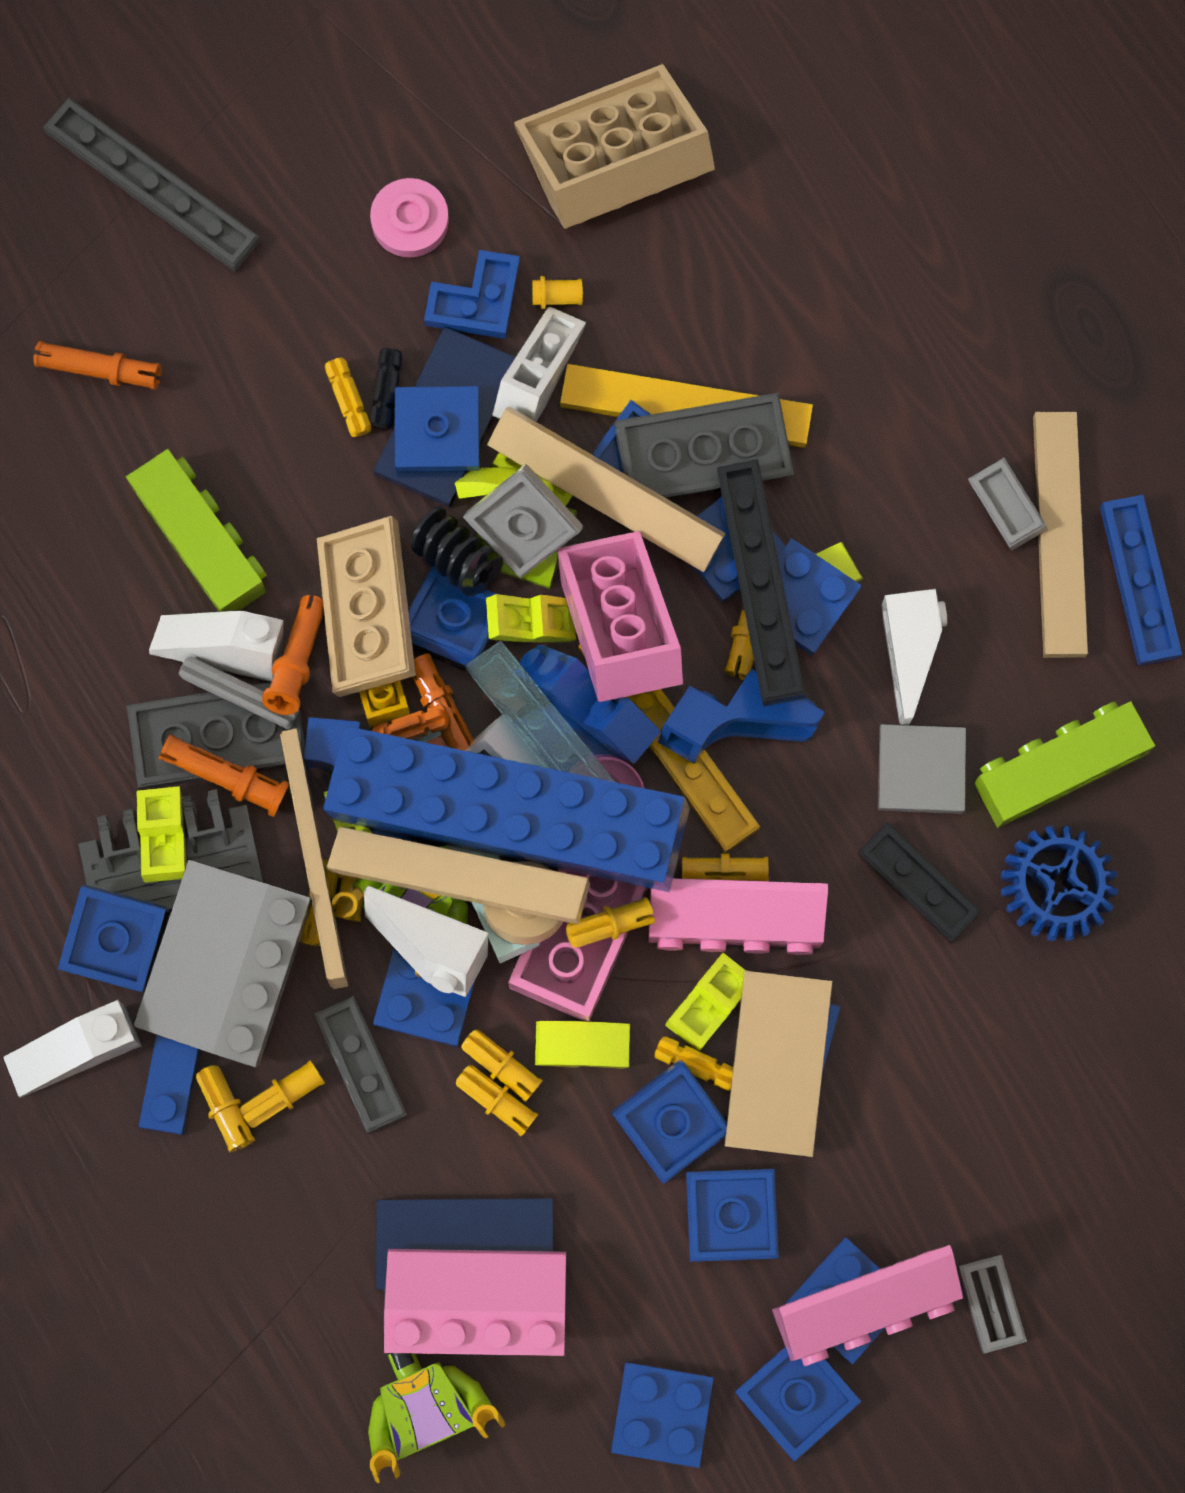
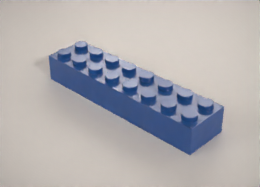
M349 726L344 728L323 808L335 821L511 859L537 862L548 867L669 893L690 809L684 796Z

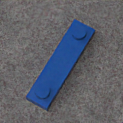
M1144 495L1102 502L1100 511L1138 666L1179 659L1183 654Z
M156 1035L139 1128L184 1135L200 1049Z

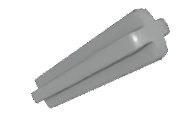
M187 657L180 668L179 675L183 680L286 729H290L298 717L299 711L292 715H281L270 711L262 702L264 691L193 657Z

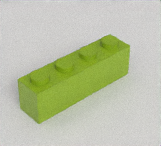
M167 449L126 476L132 490L219 612L240 611L267 593L262 579L267 576L265 571L253 555L246 559L238 548V546L243 544L242 539L230 522L223 526L215 516V513L220 510L218 505L206 489L200 493L191 482L196 478V475L183 456L176 460L169 449Z
M1116 701L1111 702L1093 712L1095 719L1083 725L1080 724L1079 720H1075L1055 731L1058 736L1055 739L1043 744L1041 738H1038L1019 748L1020 756L1008 762H1005L1003 757H999L982 766L980 770L983 774L979 775L974 785L997 828L1146 756L1155 747V744L1132 702L1130 701L1118 707Z

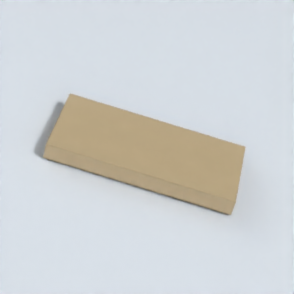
M389 516L317 538L332 693L342 697L416 676L398 520L393 516Z
M744 971L724 1146L813 1157L832 981Z

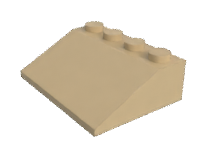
M663 64L514 122L517 133L546 197L564 229L581 224L586 220L611 210L619 209L624 205L649 195L657 194L662 190L715 170L708 131Z

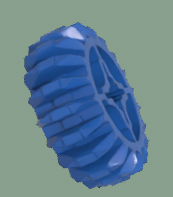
M1047 826L1043 833L1044 840L1035 830L1031 831L1028 834L1030 845L1021 840L1014 845L1016 852L1020 856L1008 854L1005 858L1007 865L1015 870H1003L1000 874L1002 880L1013 883V885L1006 886L1001 890V896L1015 897V901H1012L1006 907L1007 912L1012 913L1020 909L1023 915L1018 918L1016 924L1022 927L1029 920L1034 922L1030 934L1035 937L1039 935L1043 927L1047 928V940L1051 942L1056 940L1059 929H1061L1062 936L1066 942L1074 939V927L1082 937L1087 936L1091 932L1089 923L1096 927L1104 923V919L1098 911L1110 913L1114 907L1110 901L1103 897H1115L1118 894L1116 887L1106 884V882L1117 877V871H1104L1103 868L1112 860L1111 855L1105 854L1100 858L1097 857L1095 852L1102 845L1098 840L1089 847L1083 844L1087 838L1086 831H1080L1075 840L1071 839L1070 826H1064L1061 829L1059 838H1057L1053 826ZM1059 851L1066 853L1058 866H1048L1044 863L1038 866L1030 862L1032 858L1044 852ZM1079 861L1089 873L1092 892L1087 890L1088 885L1082 883L1076 875V867ZM1066 868L1063 875V886L1066 888L1052 898L1055 891L1053 889L1055 882L1052 879ZM1026 875L1031 877L1030 882L1036 884L1042 892L1040 908L1033 902L1028 893ZM1066 900L1075 904L1080 901L1087 905L1084 911L1076 915L1066 917L1051 915L1059 901Z

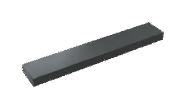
M71 98L64 102L43 127L47 135L234 272L239 269L261 242L257 234Z

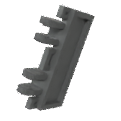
M218 789L208 791L207 802L212 813L215 828L200 831L195 801L191 795L182 797V806L189 838H185L187 863L188 860L265 883L247 805L229 809L232 828H227ZM134 809L123 811V823L127 831L130 848L117 851L111 820L108 819L107 815L98 816L97 824L104 857L101 858L97 840L78 844L86 884L166 906V913L171 912L182 879L144 883L141 876V840Z

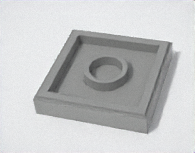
M527 464L467 510L463 516L500 557H503V561L519 578H522L580 533L583 528L580 521Z
M881 724L879 727L878 811L963 814L965 812L966 728Z

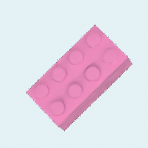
M640 531L559 548L557 551L561 585L598 702L682 685L681 647Z
M558 869V872L585 877L590 881V887L580 919L603 912V907L607 905L612 909L640 900L648 890L646 887ZM563 922L555 934L539 942L540 946L520 955L508 981L509 989L584 1022H590L629 931L619 934V939L617 940L608 937L574 948L571 946L566 934V925L569 922Z

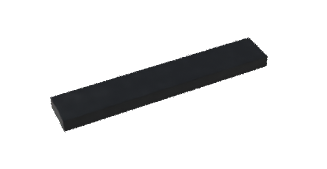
M755 459L717 467L763 707L806 699L759 461Z

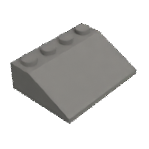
M188 860L134 1027L221 1057L258 1067L312 906V899Z

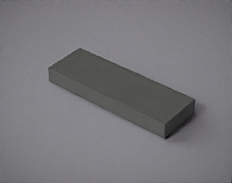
M352 996L315 1013L316 1020L367 1134L408 1116L355 997Z

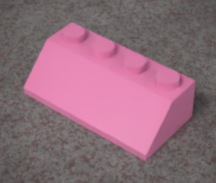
M673 878L670 893L650 888L649 902L654 912L650 916L653 915L655 917V924L649 925L648 943H657V949L667 951L683 950V944H700V950L705 952H725L726 945L744 946V952L763 954L769 953L770 947H787V954L811 955L813 954V948H820L824 942L828 884Z
M947 1245L772 1309L790 1361L802 1359L803 1365L807 1366L828 1358L827 1349L843 1343L847 1351L871 1342L868 1333L885 1327L887 1334L890 1335L912 1327L913 1324L910 1318L927 1312L929 1319H934L953 1312L955 1309L952 1302L962 1299L963 1295L951 1246Z
M388 1249L384 1308V1353L564 1356L566 1252Z

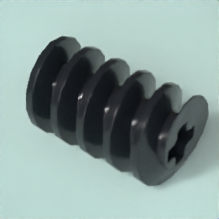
M441 506L435 507L422 518L416 527L411 541L412 551L419 557H423L424 561L431 567H435L439 574L447 576L448 581L452 585L459 586V590L464 595L475 596L482 593L492 585L499 575L503 565V557H497L492 560L494 550L491 547L484 546L481 548L482 540L479 537L472 536L469 538L470 530L467 527H458V520L455 517L449 516L446 518V510Z

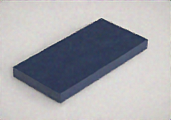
M444 327L415 387L478 386L480 447L494 418L492 414L501 380L516 357ZM395 428L373 470L374 475L449 508L457 494L455 482L468 472H396Z
M553 1198L377 1200L376 1290H386L388 1249L553 1252Z

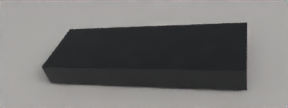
M888 822L857 853L872 870L949 943L981 912L976 905Z

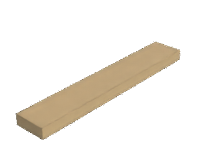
M510 406L504 410L487 444L520 465L524 466L527 464L535 474L634 532L640 531L642 537L702 572L708 568L726 535L723 531Z
M1035 412L1033 427L1037 511L1048 529L1038 535L1043 658L1086 657L1088 646L1077 412Z
M297 728L282 731L280 737L326 977L330 987H333V989L348 986L334 909L331 905V893L302 744Z
M339 827L327 868L332 873L578 925L590 887L589 879L581 876Z

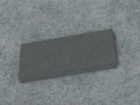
M779 392L623 419L613 423L623 473L666 499L721 489L717 467L755 459L759 461L762 481L794 475Z
M271 682L252 686L265 691L270 687ZM211 692L127 705L139 790L205 780L180 767L158 759L169 734L243 768L246 765H253L257 767V771L286 767L280 737L282 731L297 728L303 754H305L306 743L301 709L299 707L298 717L290 729H286Z

